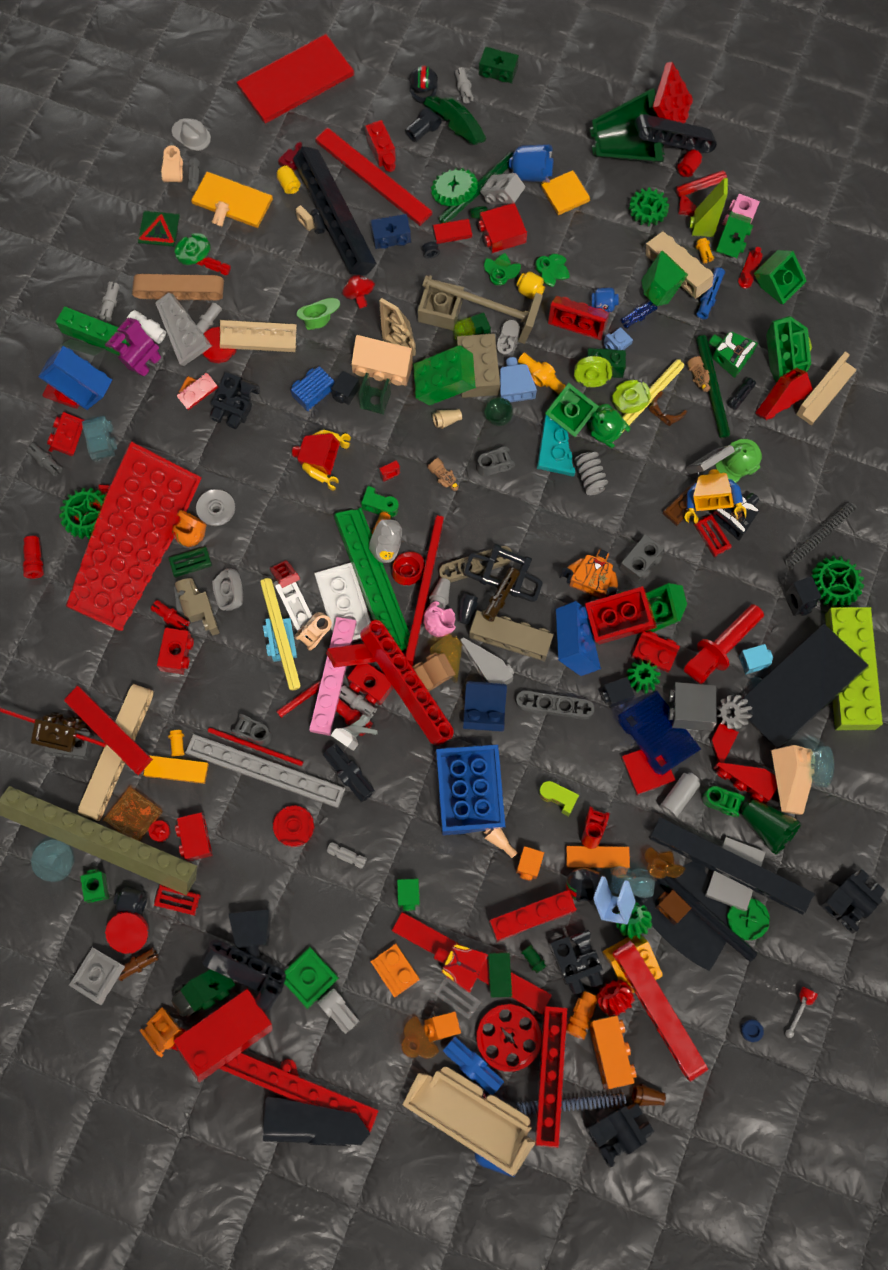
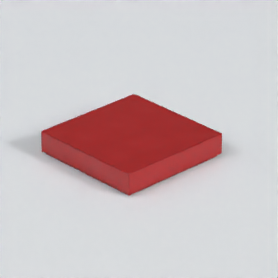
M660 743L621 757L636 795L675 782V777Z

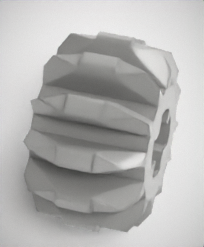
M728 695L727 699L720 700L722 705H719L717 709L721 713L717 717L723 718L721 724H727L729 729L734 727L740 729L742 725L748 724L747 718L752 717L748 710H751L752 707L746 706L748 703L747 699L742 700L741 695H736L735 697L734 695Z

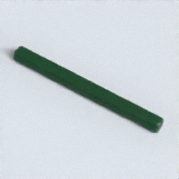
M508 153L477 181L478 189L469 201L460 205L450 206L438 217L439 223L450 222L481 194L480 191L491 175L503 174L509 168V160L513 157L514 153Z
M699 335L696 342L704 364L703 368L709 371V395L720 438H727L730 435V429L707 336Z

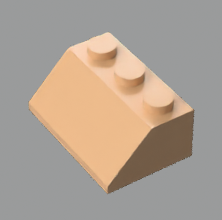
M356 335L352 358V372L361 377L368 376L377 381L385 380L392 382L394 385L407 386L413 367L412 348Z

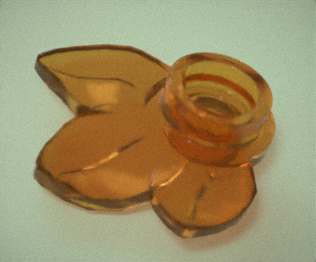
M651 847L645 852V859L648 862L647 870L653 877L659 879L666 876L676 878L684 873L685 868L683 866L674 864L672 852L658 854Z
M416 1016L411 1018L404 1027L405 1039L401 1045L402 1052L409 1058L417 1056L425 1059L433 1058L438 1054L439 1049L433 1044L434 1041L429 1042V1038L424 1031L425 1025L421 1026ZM411 1042L416 1044L415 1050L409 1047Z

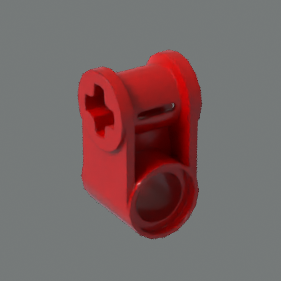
M589 807L581 838L582 844L589 849L598 847L609 819V812L602 813L593 810V807Z

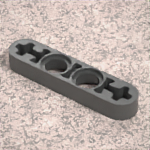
M521 691L516 697V705L523 711L577 719H589L594 713L593 703L586 699L532 691ZM527 696V700L534 701V697H537L536 707H532L533 702H527L526 705H523V702L519 699ZM541 699H548L551 706L544 709L539 705V701ZM561 702H568L571 709L564 712L559 708V704ZM574 703H577L576 708H583V705H587V709L590 710L587 711V714H583V710L576 709V713H572Z

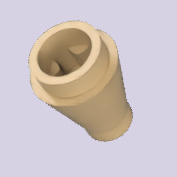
M460 409L437 410L436 413H433V422L436 428L443 429L462 420Z

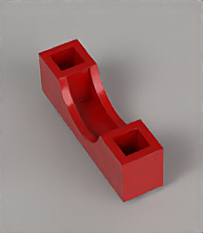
M567 890L491 919L489 924L497 943L535 926L575 913L577 909L570 891Z

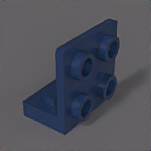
M466 682L463 729L504 732L507 684Z

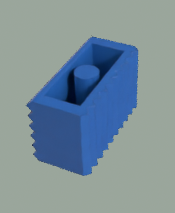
M320 366L316 369L313 368L307 372L303 380H298L292 385V397L306 411H309L315 404L332 392L331 388L334 385V380Z

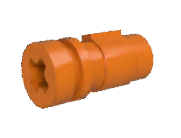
M586 991L582 992L574 1007V1014L568 1020L570 1024L566 1025V1033L582 1040L585 1039L586 1030L590 1027L588 1023L593 1016L598 1001L597 996Z

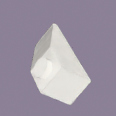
M276 581L273 585L298 632L312 617L296 582L281 588Z

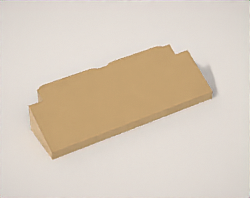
M443 1067L441 1071H436L434 1077L427 1073H418L403 1106L511 1176H515L536 1141L527 1136L532 1128L529 1126L530 1118L496 1096L490 1095L485 1099L482 1097L483 1089L449 1067Z

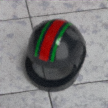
M419 66L414 69L410 74L412 98L422 104L426 100V97L417 96L413 88L423 92L434 88L433 93L428 97L436 95L438 76L435 71L428 66Z
M578 868L568 875L566 890L570 891L573 900L577 902L585 900L591 905H596L594 895L600 882L599 872L588 868Z

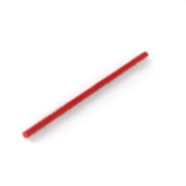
M0 708L2 713L35 724V719ZM76 734V738L103 747L107 746L104 742Z

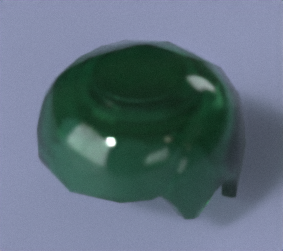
M494 398L487 403L484 413L486 419L491 424L503 426L511 421L513 407L508 399Z

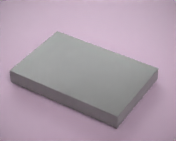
M727 837L722 845V848L761 867L766 852ZM714 871L705 896L746 912L753 890Z

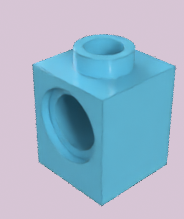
M764 644L743 650L739 655V659L746 675L768 668L772 664L773 656Z

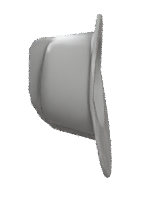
M181 119L172 127L173 137L191 150H203L210 143L211 136L209 131L198 120Z

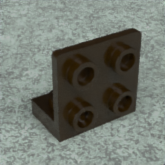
M51 712L49 715H43V717L35 719L31 743L73 752L77 731L87 728L88 725L82 722L81 718L70 717L69 719L64 718L61 713Z

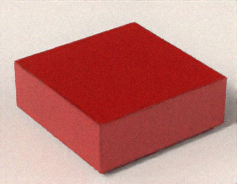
M397 460L379 468L380 477L383 482L400 474V465Z

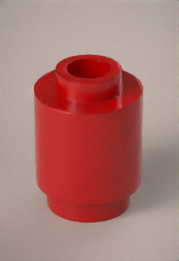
M692 149L685 154L677 166L680 175L683 177L693 176L702 162V155L699 151Z

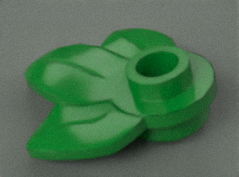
M504 253L495 261L486 258L484 269L490 275L491 282L494 285L501 286L507 283L508 279L518 276L521 264H511L507 254Z
M552 254L549 257L541 256L537 259L535 264L536 270L541 274L545 284L553 287L556 279H569V271L564 265L567 259L564 256Z

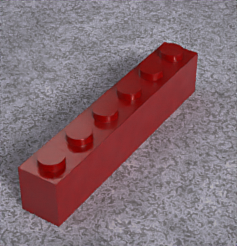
M545 1006L535 1146L559 1147L567 1008Z

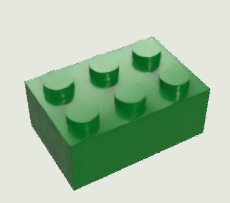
M459 345L415 363L416 399L430 406L476 388L473 353Z

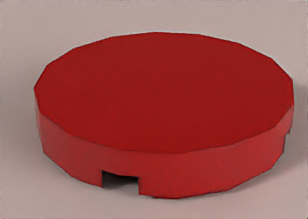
M220 327L210 328L204 332L203 335L212 345V347L202 353L208 361L223 363L230 360L232 355L234 356L237 349L220 348Z
M296 805L283 808L275 816L273 822V831L276 838L283 845L289 847H299L307 843L313 836L315 829L311 814L305 808Z
M119 912L111 918L106 926V940L111 948L117 952L124 954L135 953L148 940V923L138 913Z

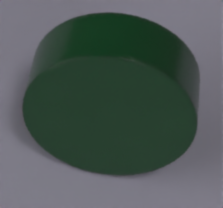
M478 206L470 210L471 218H480V213L488 211V207Z

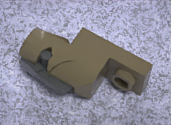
M192 578L177 581L174 586L177 611L184 613V616L190 622L202 620L205 630H210L212 636L219 634L216 619L206 592L200 593Z

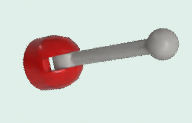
M803 986L799 993V1000L802 1004L790 1029H787L785 1032L788 1038L794 1036L793 1031L805 1006L813 1004L818 997V994Z

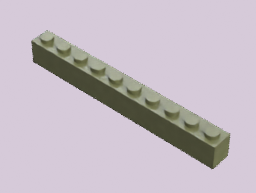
M11 786L7 788L0 798V816L184 895L188 894L196 880V865Z

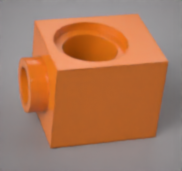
M524 846L516 872L520 874V878L532 881V878L537 879L544 852Z
M456 1012L424 1020V1031L429 1038V1042L461 1033Z

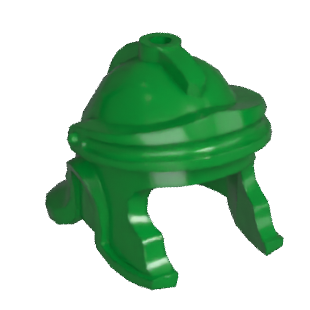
M608 404L599 406L587 421V426L591 430V436L599 442L605 443L610 448L615 447L612 442L621 436L624 429L628 433L631 430L619 412Z

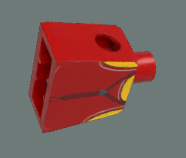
M455 944L451 952L439 947L434 959L445 964L441 971L443 975L470 993L488 954Z

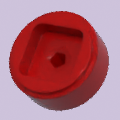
M155 821L149 827V836L156 842H164L170 836L171 829L164 821Z

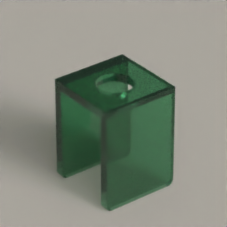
M366 373L359 391L360 408L384 415L391 395L390 379H386L384 388L381 390L370 387L369 373ZM373 396H379L380 403L374 405L370 402V399Z

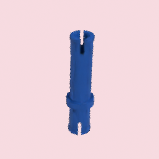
M720 267L714 269L712 287L701 297V305L696 314L700 319L708 318L711 307L716 302L715 297L725 275V270Z

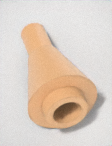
M501 828L484 831L486 834L484 839L503 849L511 858L518 853L509 844Z

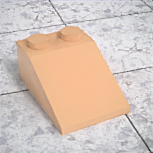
M796 745L771 750L782 812L801 815L805 810L815 772V755L811 749Z

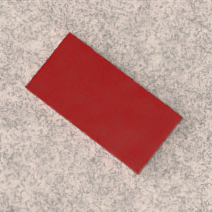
M327 34L239 80L237 86L264 124L354 76V70Z

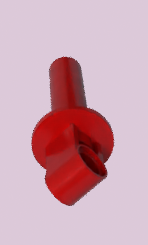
M751 604L714 642L707 639L700 640L697 644L699 653L687 663L684 672L702 684L715 669L726 670L730 665L727 654L764 618L762 609L757 605Z

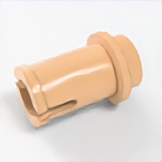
M218 201V204L215 205L217 208L212 223L223 226L226 213L229 211V204Z

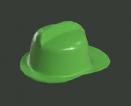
M327 298L304 306L297 311V317L304 321L307 330L322 328L329 322L330 314L339 308L340 301L336 298Z

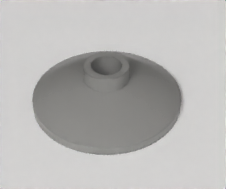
M210 490L198 499L196 512L200 520L207 525L220 526L227 523L233 517L235 502L232 496L223 490ZM216 508L220 509L219 512H213Z

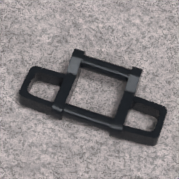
M498 544L493 546L489 557L474 553L468 556L463 575L479 581L483 585L489 584L496 588L500 586L502 581L490 577L498 555L521 564L519 568L520 575L509 593H511V596L530 602H535L538 599L543 582L526 573L532 558L528 556L523 557L502 549ZM472 559L486 562L481 577L469 572ZM524 578L536 584L533 597L519 592Z

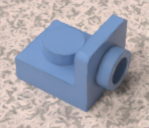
M620 327L613 334L610 335L608 333L605 335L603 344L606 349L625 350L633 343V339Z

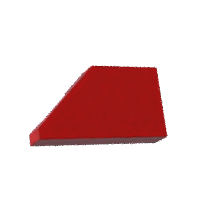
M721 723L718 725L710 742L718 762L724 763L739 732L729 729Z

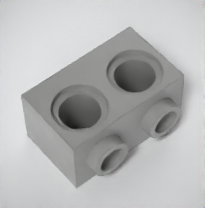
M516 173L491 175L480 192L490 205L515 203L524 190L525 185Z

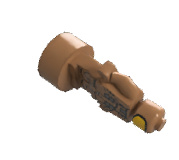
M701 357L691 358L687 365L689 370L694 373L695 379H693V382L698 387H702L704 392H708L710 389L708 384L710 380L709 371L704 370Z
M439 458L431 462L427 468L439 478L438 483H441L444 487H450L453 491H457L459 485L454 483L456 478L453 475V471L448 472L444 468V463Z

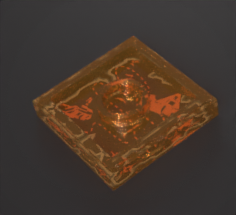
M129 787L104 820L123 835L140 841L149 830L150 825L158 819L163 811Z

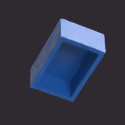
M62 346L47 360L38 376L86 410L104 397L112 382V379L104 372L99 371L87 360L80 358L65 346Z

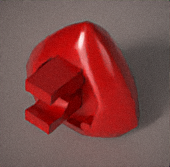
M353 276L346 282L342 290V296L350 300L356 298L359 309L366 307L367 301L364 295L372 292L375 283L367 277Z

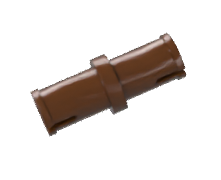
M151 948L138 957H132L131 961L123 965L125 966L123 969L125 973L121 974L118 979L122 982L127 977L136 972H142L143 968L158 961V954L149 958L156 950Z

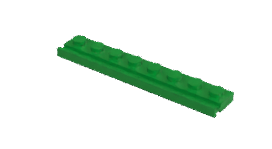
M362 508L335 513L334 519L372 619L382 622L400 650L405 652L408 647L410 633L384 565L373 556L369 549L372 534Z

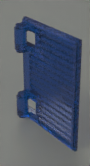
M658 691L619 714L618 723L626 734H631L649 758L647 759L648 763L655 773L663 775L700 751L701 748L687 729L672 728V720L668 718L670 707ZM630 716H632L634 720L637 722V724L632 727L626 720ZM660 755L667 762L662 767L656 760Z

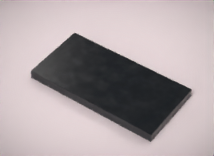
M823 624L742 698V700H748L746 706L752 707L751 710H748L752 717L747 718V720L777 749L782 748L869 668V665L830 628Z

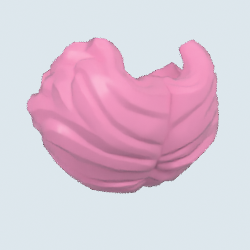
M434 601L424 612L425 629L435 637H444L452 633L456 628L454 626L455 613L451 608L441 609L437 607L440 603Z

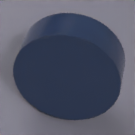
M748 1020L741 1026V1035L746 1041L758 1042L763 1037L764 1029L758 1021Z

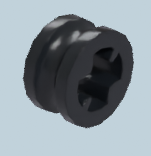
M435 241L427 242L422 246L425 258H435L440 254L438 243Z

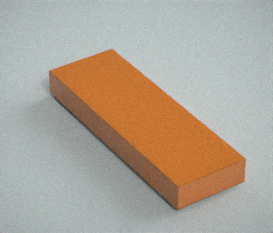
M567 846L566 867L629 869V847L598 846L594 849H589L585 846Z

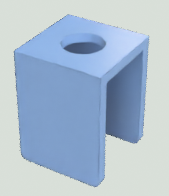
M601 877L594 895V902L601 920L628 924L636 902L629 881H624L619 897L612 896L606 877ZM615 906H618L620 914L612 912Z

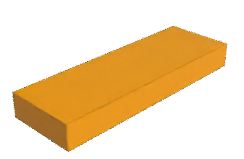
M150 756L153 760L144 769L143 774L145 777L205 784L209 764L206 762Z

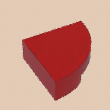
M681 195L678 214L694 216L697 206L689 200L690 198Z

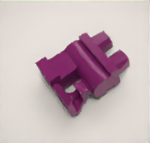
M127 318L117 329L118 332L106 342L105 346L113 348L120 353L118 359L128 370L145 376L149 372V368L145 363L149 360L155 364L161 359L157 351L159 347L141 328L142 325L138 320ZM125 339L130 344V346H127L125 343L121 342Z

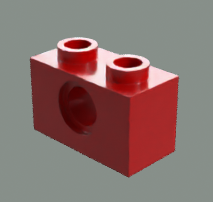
M165 628L157 667L160 671L184 675L185 669H188L190 657H188L189 650H192L194 645V638H192L189 631ZM181 648L179 654L172 655L174 649Z
M368 663L358 664L347 677L350 684L349 687L357 693L360 691L365 694V698L372 704L377 703L381 706L394 689L388 678ZM368 680H372L375 682V685L368 688L365 686V683Z

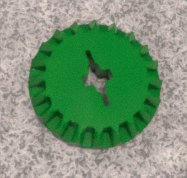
M455 168L451 171L449 169L448 172H442V175L437 176L436 180L433 181V186H431L432 196L438 203L445 206L460 205L469 201L475 195L478 189V182L474 173H471L469 170L465 171L464 168L460 170Z

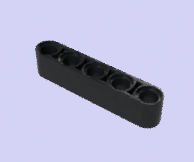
M640 115L635 120L638 135L643 140L656 143L661 142L662 144L689 150L694 149L703 153H710L717 146L715 137L709 128L650 115Z

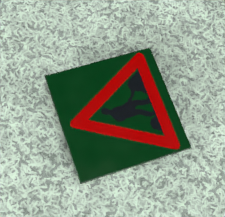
M144 211L138 243L174 247L180 214Z

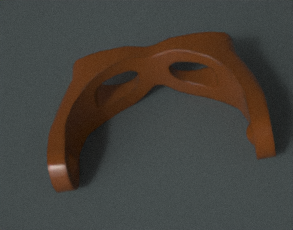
M660 391L655 396L649 411L666 425L671 426L673 423L681 420L688 411L684 410L678 416L663 414L657 404V400L663 395V392Z

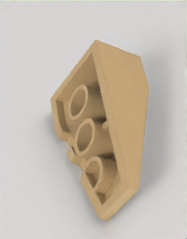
M381 298L379 302L382 339L392 344L412 348V356L414 357L416 349L409 320L397 306Z

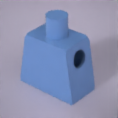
M515 357L506 359L507 367L500 369V404L536 399L537 389L526 364L518 365L517 358Z

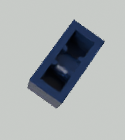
M407 214L371 220V231L375 249H386L390 246H403L411 243V231Z

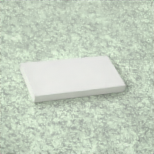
M347 563L314 573L326 614L332 622V633L337 617L356 620L357 625L352 642L362 640L360 637L361 630L371 621L352 564Z

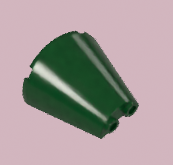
M650 89L592 120L593 127H590L591 137L595 138V144L592 145L594 156L665 162L663 157L665 155L664 144L641 139L635 127V120L640 115L658 117L653 108L656 98L655 89Z

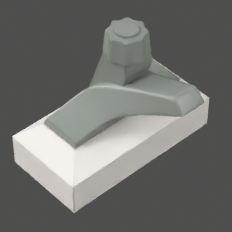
M362 714L360 719L351 726L336 728L331 736L354 751L358 746L356 737L359 734L378 735V731L364 727L370 719Z

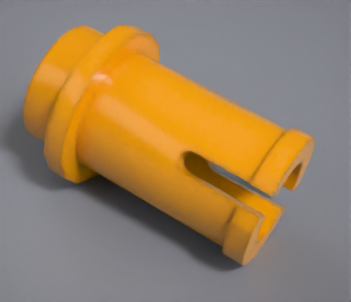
M707 238L698 240L696 242V249L700 252L702 262L708 263L707 259L709 262L713 261L714 256L709 247L710 241Z
M182 730L170 731V735H168L171 742V756L184 755V734H182Z

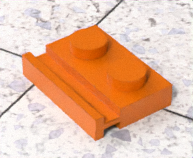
M397 944L370 961L394 998L420 980Z
M162 1007L146 1023L148 1026L144 1030H140L151 1048L160 1057L163 1056L162 1053L165 1049L169 1050L174 1045L173 1040L183 1034L177 1023Z

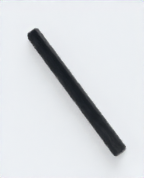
M663 869L656 873L655 879L670 892L674 890L691 907L690 910L745 959L751 962L756 958L757 952L668 873Z

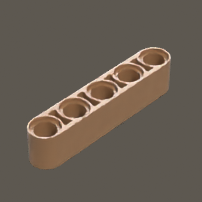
M137 274L133 280L132 295L138 299H161L167 293H171L177 300H221L223 298L224 279L215 275Z

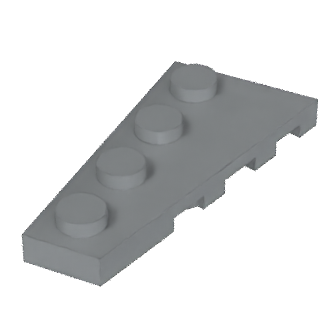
M167 293L155 302L180 365H187L212 347L173 294Z

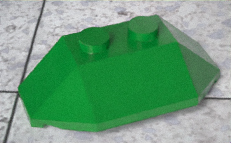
M791 316L772 321L767 331L766 339L770 371L775 382L777 383L783 375L795 368L808 372L811 366L808 328Z

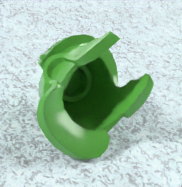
M749 439L731 442L735 452L716 463L717 470L720 473H726L728 479H732L735 483L742 476L751 475L760 468L761 450L754 441Z

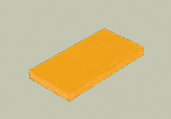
M206 172L191 201L192 204L213 212L216 211L217 207L215 205L218 204V201L229 204V211H227L226 217L258 228L273 197L267 193Z

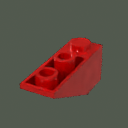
M795 368L783 375L756 411V415L765 420L771 419L782 410L790 408L795 402L806 398L813 391L808 373Z
M720 762L713 768L717 771L716 774L724 780L729 779L734 783L735 788L743 792L745 790L751 794L753 800L755 799L764 804L771 799L778 788L776 776L764 768Z

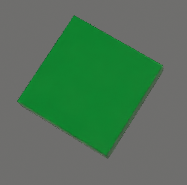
M311 947L284 971L286 974L284 984L307 1009L339 979Z

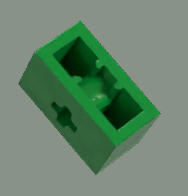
M731 211L717 252L738 258L739 252L743 253L747 244L744 242L745 236H750L753 225L750 224L752 218ZM735 232L738 233L737 238H734Z

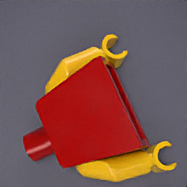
M321 430L312 435L305 436L301 446L293 447L292 455L298 459L302 469L310 477L321 483L326 482L330 490H336V487L330 485V482L339 483L338 478L334 476L329 478L327 475H331L339 446L344 449L349 448L350 443L344 442V440L350 441L351 437L349 434L339 436L338 433Z

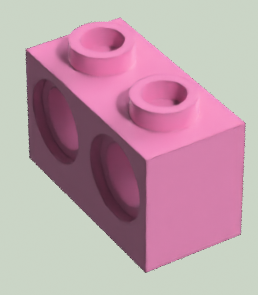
M739 194L737 200L732 201L729 210L750 217L753 220L760 201ZM726 214L722 225L726 226L728 214ZM736 232L734 234L735 238L738 237V233Z

